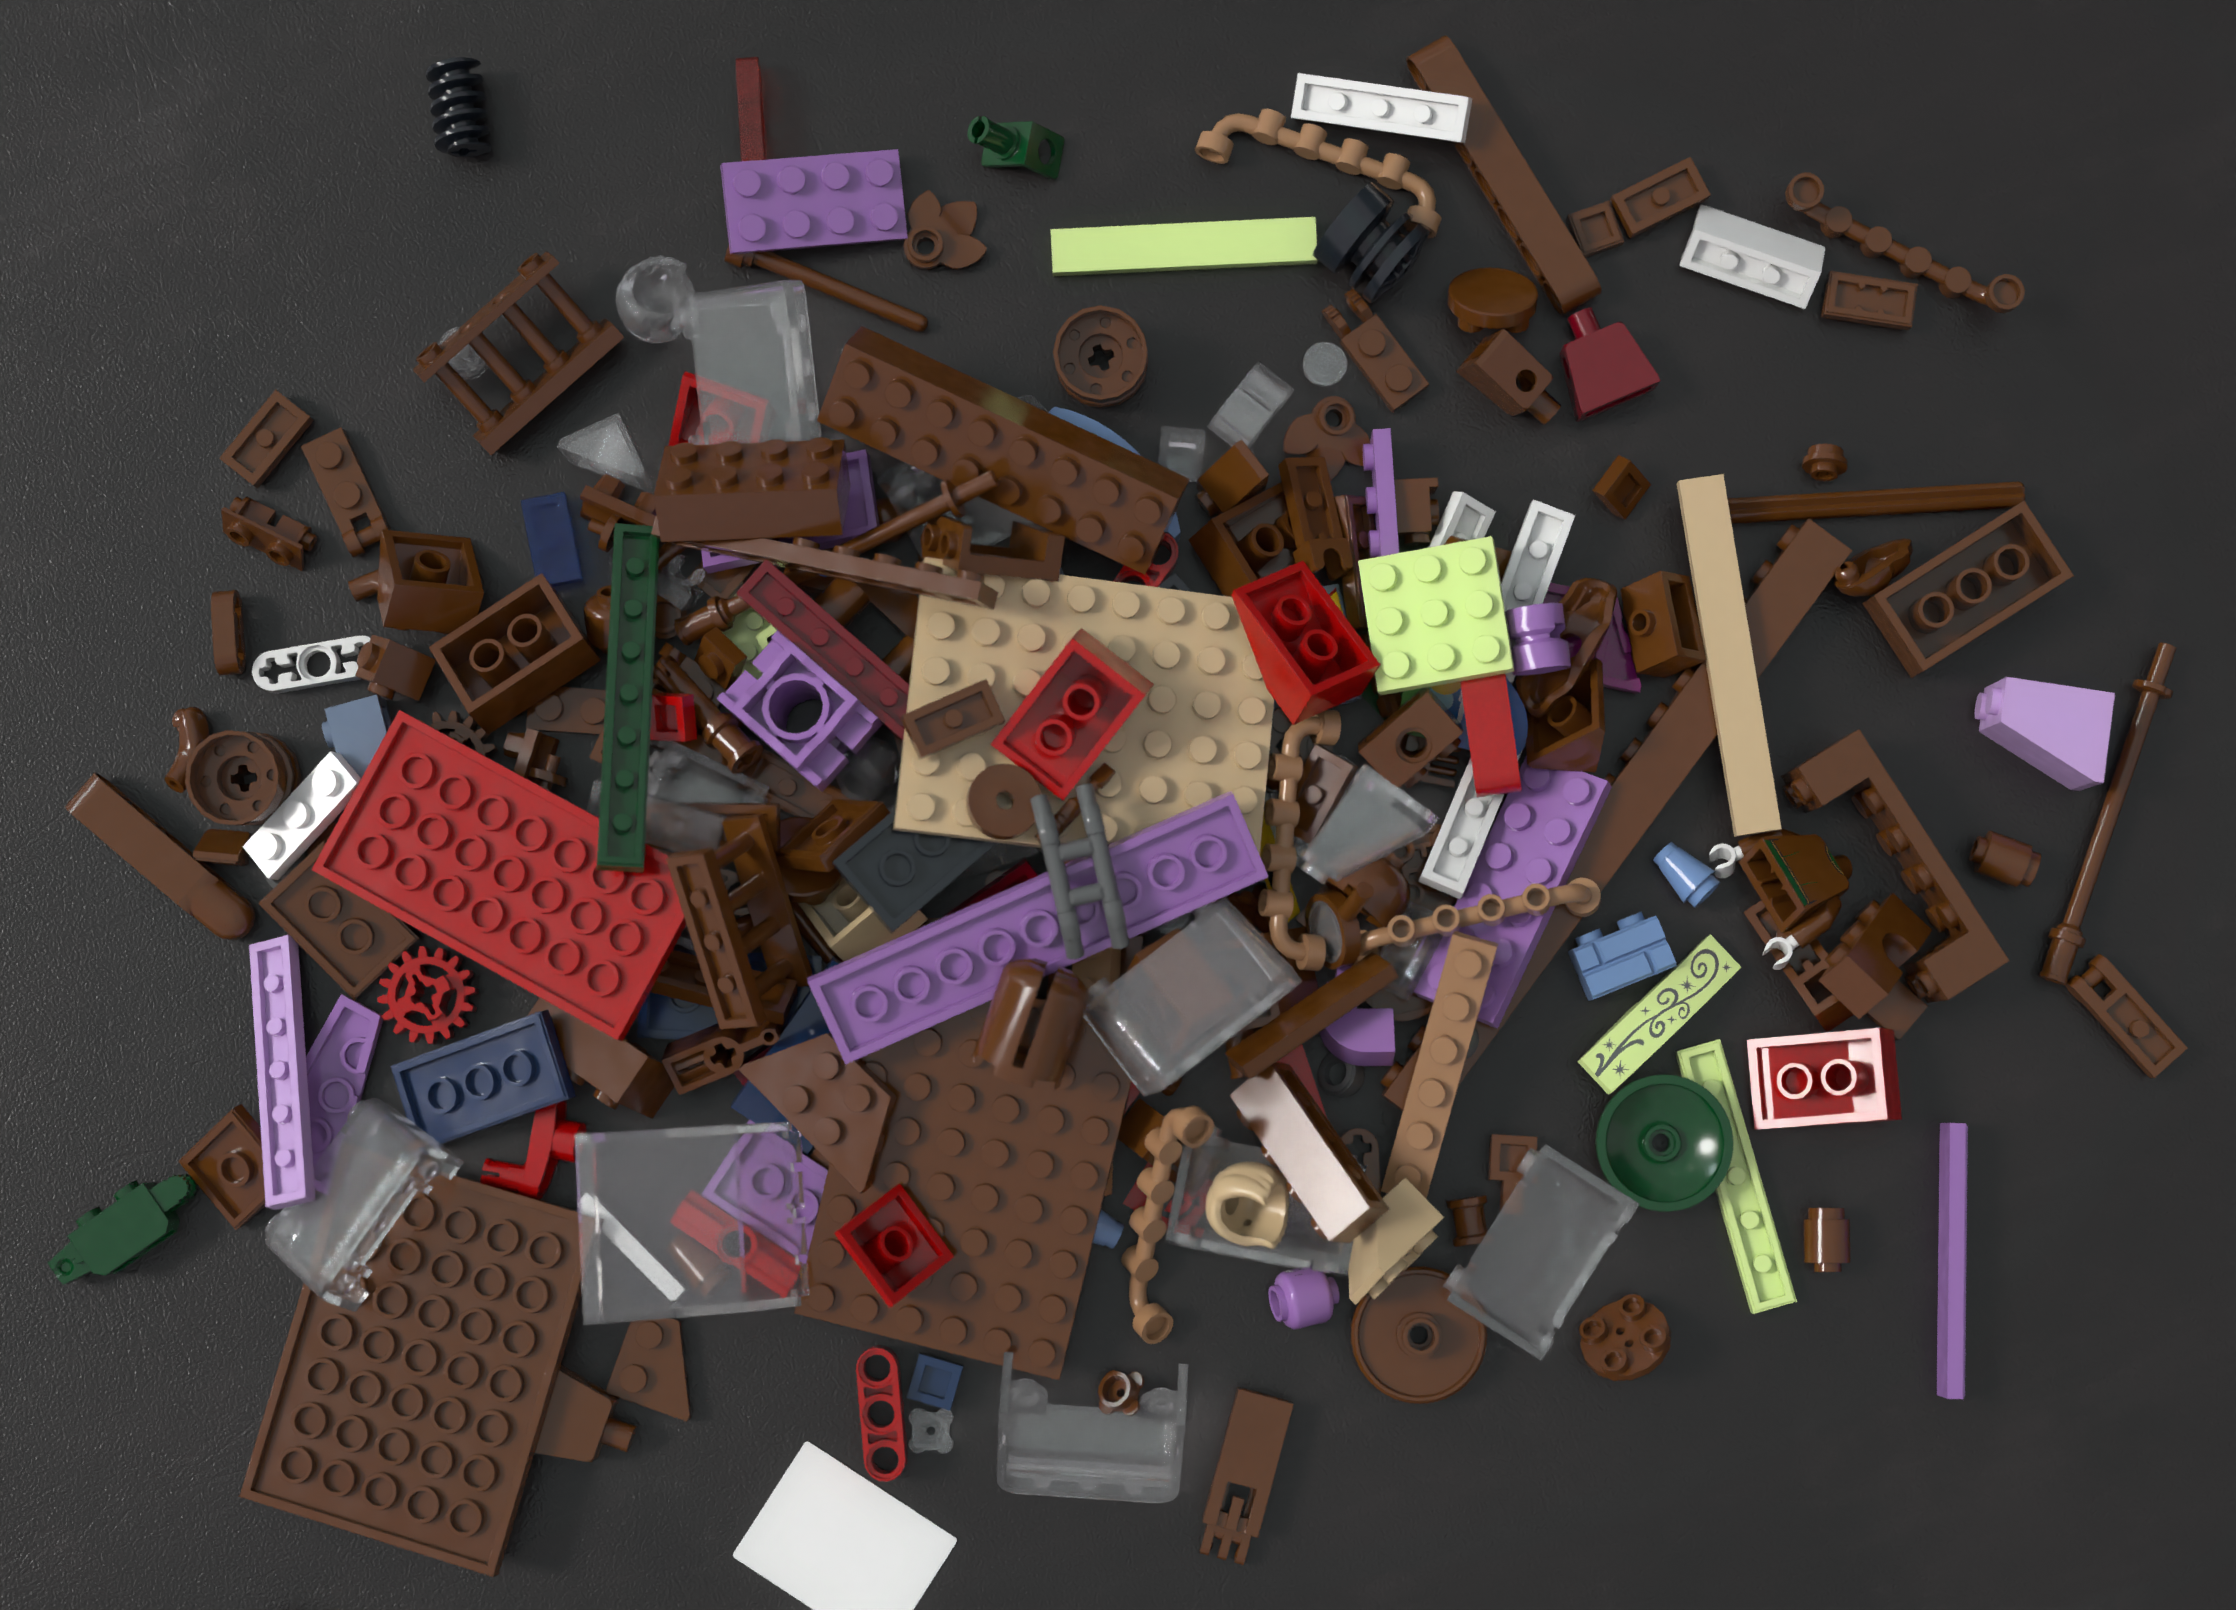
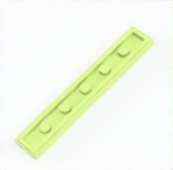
M1315 217L1051 229L1053 276L1317 264L1318 261L1312 256L1317 246Z
M1717 1039L1675 1051L1682 1077L1700 1084L1714 1095L1725 1110L1731 1124L1733 1133L1732 1160L1725 1178L1715 1192L1750 1312L1755 1314L1797 1302L1721 1040Z

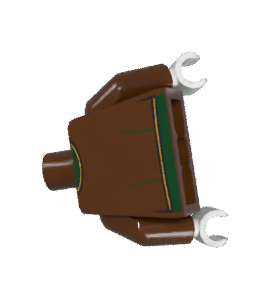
M1783 828L1778 831L1752 834L1739 840V845L1734 848L1728 844H1717L1709 854V862H1714L1721 858L1728 860L1727 863L1720 864L1715 868V876L1717 878L1731 876L1735 870L1736 861L1740 860L1741 867L1780 932H1790L1791 935L1786 939L1782 937L1770 939L1763 951V956L1771 949L1777 948L1783 951L1785 957L1774 964V970H1780L1788 964L1796 947L1800 945L1803 949L1830 929L1842 908L1840 897L1849 889L1848 879H1850L1853 871L1849 858L1843 854L1833 856L1820 836L1816 834L1799 835Z

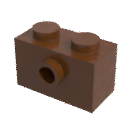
M1659 571L1620 589L1623 615L1627 622L1632 648L1631 656L1635 664L1636 673L1666 678L1706 661L1690 576Z

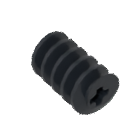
M453 57L432 64L425 72L427 80L432 83L429 85L428 95L434 100L430 105V112L436 117L433 120L432 129L434 133L438 134L434 140V146L438 151L451 156H477L492 150L491 144L478 142V138L490 133V128L488 126L476 125L477 120L488 116L486 109L474 107L475 103L486 99L484 92L472 90L473 86L483 82L482 75L470 73L469 71L481 65L480 61L476 59Z

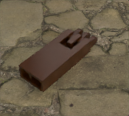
M1237 1387L1202 1517V1522L1206 1523V1528L1199 1553L1209 1555L1213 1545V1538L1221 1540L1217 1558L1226 1560L1230 1544L1234 1543L1238 1545L1234 1563L1244 1565L1251 1537L1258 1538L1293 1409V1402ZM1231 1483L1250 1488L1243 1517H1240L1244 1498L1233 1495L1229 1513L1223 1512Z

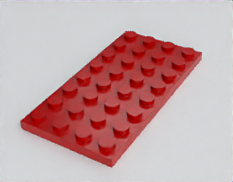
M401 710L398 711L311 869L621 1042L626 1037L686 926L684 914L666 858L669 857L668 855L645 843L643 873L596 870L598 817Z

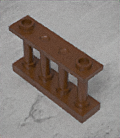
M547 251L542 256L535 253L527 258L518 267L517 271L520 275L440 346L437 342H434L426 347L416 358L419 364L412 369L424 383L434 374L478 421L476 427L479 430L473 437L490 455L494 454L624 338L620 331L606 318L598 323L597 320L591 321L550 275L549 272L559 262ZM534 285L542 291L578 332L576 338L579 342L567 352L563 349L558 351L515 303ZM501 315L507 319L545 362L543 368L546 371L533 382L530 379L524 380L482 333ZM468 344L512 392L510 394L512 401L501 411L497 409L491 410L448 362Z
M763 814L732 817L721 821L727 843L715 851L713 847L678 851L666 858L720 1029L760 1025L767 1019L760 998L762 995L785 978L797 980V987L809 986L807 978L813 976ZM734 861L741 885L727 893L720 869ZM747 903L754 927L741 936L734 912ZM760 946L767 969L754 978L747 954Z

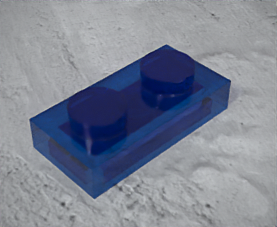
M559 492L521 500L535 577L543 573L553 587L584 581L567 494Z

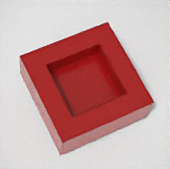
M661 692L652 694L650 740L687 742L697 739L694 694Z

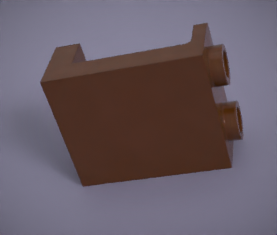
M943 514L930 520L923 529L922 546L925 550L924 557L943 559V565L955 571L964 570L977 574L1059 581L1065 536L1033 523L1013 520L1009 547L971 543L972 526Z

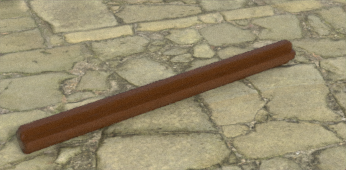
M2018 481L1727 499L1731 523L1733 524L2009 508L2025 501V489L2023 483Z

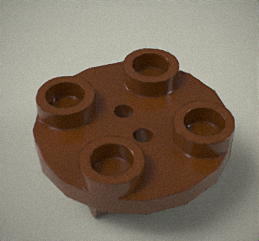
M1636 1294L1626 1295L1621 1300L1603 1306L1591 1317L1586 1318L1579 1328L1581 1335L1580 1347L1587 1365L1599 1376L1613 1381L1634 1380L1649 1374L1663 1362L1670 1349L1671 1331L1664 1314L1653 1304L1645 1302L1641 1296Z

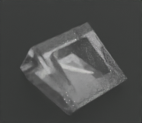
M1162 426L1158 464L1189 478L1191 482H1197V479L1202 475L1205 430Z

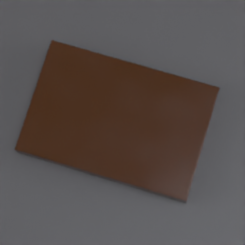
M324 840L258 904L355 1000L388 968L387 965L390 962L394 963L402 955V952L412 946L421 936L406 922L312 871V867L327 840Z

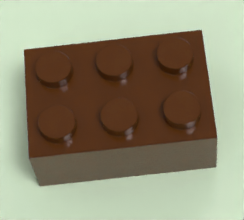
M543 573L429 647L468 714L488 735L601 661L564 600Z

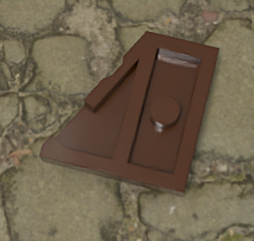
M637 1305L605 1393L688 1422L692 1412L688 1398L686 1380L688 1377L686 1359L683 1354L682 1344L684 1341L681 1320Z

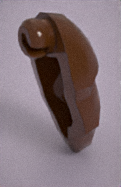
M1906 538L1889 541L1864 550L1844 562L1834 572L1836 587L1841 593L1854 597L1869 596L1882 591L1888 586L1891 579L1902 573L1910 564V557L1913 552L1911 540Z

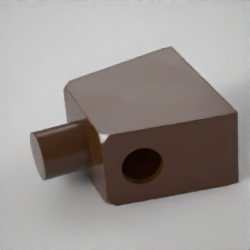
M1505 329L1483 338L1456 370L1458 374L1511 416L1527 410L1545 425L1561 407V404L1544 390L1552 381V374ZM1516 379L1519 381L1521 389L1517 387Z
M560 1365L535 1453L584 1462H594L598 1459L603 1444L628 1452L637 1426L613 1418L619 1397L605 1393V1389Z

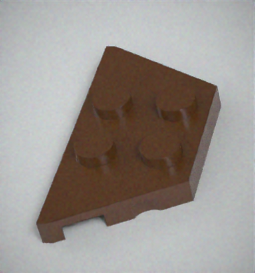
M826 1033L744 1064L739 1069L859 1193H864L870 1188L872 1183L870 1174L876 1154L881 1152L885 1138L884 1126L891 1117L896 1095L860 1059L845 1064L832 1034Z

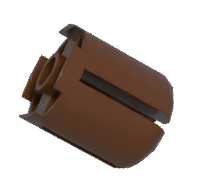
M1036 958L1015 960L1007 964L1001 973L981 1034L971 1057L974 1063L979 1055L984 1060L995 1065L992 1074L1009 1082L1028 1088L1033 1087L1035 1080L1055 1082L1053 1090H1056L1060 1087L1065 1073L1064 1069L1089 1001L1088 989L1072 971L1058 966L1029 1048L1020 1046L1027 1026L1026 1022L1047 961Z

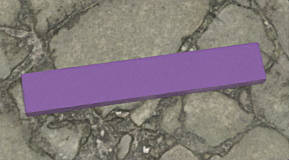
M1940 1123L1937 1396L1946 1399H1963L1965 1397L1968 1126H1966V1123Z

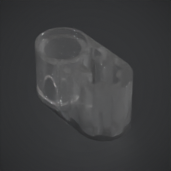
M1259 361L1219 409L1208 425V428L1231 446L1242 439L1250 449L1290 398L1295 388Z

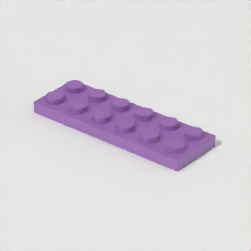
M1526 755L1519 770L1522 791L1508 793L1481 849L1461 899H1457L1454 907L1459 910L1476 906L1479 900L1488 894H1495L1501 899L1523 895V891L1527 886L1536 883L1544 885L1547 889L1566 885L1612 788L1607 780L1582 771L1532 769L1527 765ZM1551 906L1545 914L1540 916H1534L1525 912L1505 917L1504 921L1497 926L1479 923L1460 928L1458 932L1499 943L1477 1021L1498 1029L1555 906ZM1440 935L1413 991L1418 997L1432 1003L1434 1002L1452 936L1445 937Z

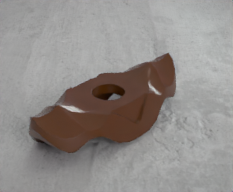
M1595 578L1579 579L1572 583L1565 596L1558 602L1563 605L1566 629L1560 634V638L1565 640L1569 637H1578L1581 639L1582 646L1577 655L1570 658L1571 667L1568 669L1544 674L1517 676L1516 685L1519 697L1526 710L1535 718L1544 716L1576 685L1599 650L1609 629L1617 599V589L1613 584Z

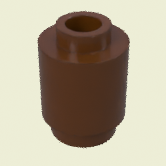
M1990 830L1985 837L1978 836L1975 839L1969 854V861L1974 862L1975 873L2013 887H2017L2019 884L2029 887L2037 874L2041 854L2033 851L2032 845Z
M1808 1208V1219H1803L1804 1262L1814 1263V1272H1842L1841 1263H1851L1850 1219H1845V1208Z

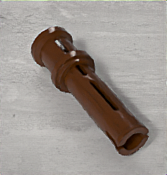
M667 656L660 660L661 664L671 675L668 676L655 665L653 667V679L668 693L694 694L696 724L703 730L702 737L704 743L710 748L715 747L728 761L727 767L732 774H739L752 766L762 754L763 746L760 742L756 740L751 741L738 727L739 721L734 714L722 713L678 665L673 656Z

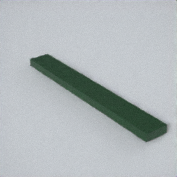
M615 523L596 870L641 873L644 870L660 540L651 534L653 526Z

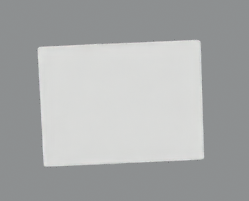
M806 1441L734 1551L733 1557L813 1610H914L955 1546L957 1539L826 1452Z

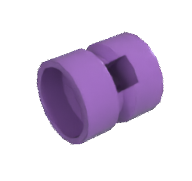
M1562 603L1534 604L1505 611L1509 637L1515 640V645L1511 648L1515 672H1512L1514 676L1544 674L1571 667L1568 641L1560 638V634L1566 629Z

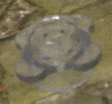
M922 1408L914 1409L909 1415V1422L913 1425L912 1437L908 1443L910 1449L917 1454L922 1453L924 1450H937L942 1454L949 1452L954 1445V1441L950 1437V1424L954 1420L952 1412L942 1408L937 1412H925ZM930 1426L936 1430L933 1435L927 1433V1428Z

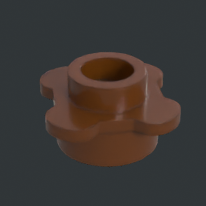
M1116 1370L1109 1371L1101 1380L1098 1388L1101 1412L1106 1415H1111L1114 1412H1123L1128 1417L1136 1415L1140 1409L1138 1398L1139 1391L1145 1383L1144 1377L1136 1371L1129 1375ZM1124 1389V1395L1119 1397L1120 1392Z

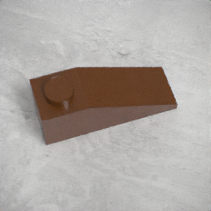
M1762 900L1743 912L1765 945L1772 938L1782 937L1786 939L1791 935L1789 931L1780 932ZM1815 939L1803 949L1800 945L1796 947L1788 964L1782 969L1827 1033L1854 1014L1819 981L1829 967L1824 961L1828 954L1818 939ZM1780 949L1770 950L1776 961L1785 957Z

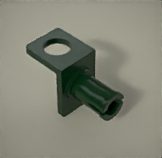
M977 116L969 124L967 131L968 139L972 143L984 147L981 161L983 166L987 168L1024 166L1049 179H1056L1058 177L1064 147L1063 136L1033 121L995 123L985 116ZM1043 139L1049 143L1051 149V157L1047 164L1041 162L1038 154V147Z

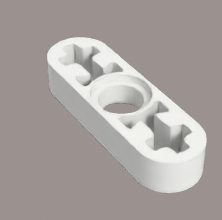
M353 636L264 652L254 661L252 667L253 679L259 687L271 693H284L359 680L361 678L355 676L359 667L357 662L342 663L346 672L340 673L341 660L336 649L342 648L341 655L344 657L356 656L359 654V647L369 642L370 637ZM317 652L326 653L331 661L329 671L321 677L310 675L307 669L308 659ZM297 656L296 667L302 678L301 680L296 681L297 674L293 672L278 675V683L275 684L272 679L264 677V671L271 669V662L275 661L277 665L284 668L295 666L292 657Z

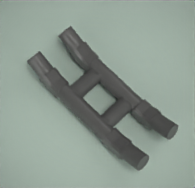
M1093 784L1080 785L1075 789L1087 835L1086 838L1060 844L1048 795L1041 794L1030 799L1056 906L1066 957L1070 960L1079 959L1085 954L1075 909L1077 906L1102 901L1112 948L1122 949L1130 944L1103 818ZM1092 855L1098 883L1071 889L1064 862Z

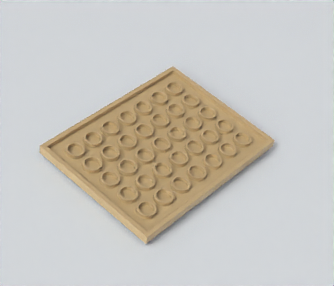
M924 557V563L943 568L942 574L957 576L958 571L944 566L943 559ZM988 574L979 575L985 577L984 584L998 592L994 610L919 595L906 713L987 679L1006 721L997 727L919 760L904 728L893 830L1042 848L1041 844L1034 837L1038 833L1036 822L1026 833L1014 839L998 840L981 833L968 816L966 797L970 785L984 769L996 764L1016 765L990 744L1070 639L1083 628L1154 685L1064 801L1036 781L1041 794L1048 795L1053 815L1057 813L1069 798L1076 797L1075 789L1080 785L1088 784L1091 781V775L1106 763L1116 773L1103 789H1098L1095 793L1102 814L1108 845L1231 791L1260 855L1274 698L1267 690L1232 597L1059 575V581ZM998 795L996 797V803L1000 808H1011L1012 801L1007 795ZM1081 813L1059 836L1060 844L1087 837Z

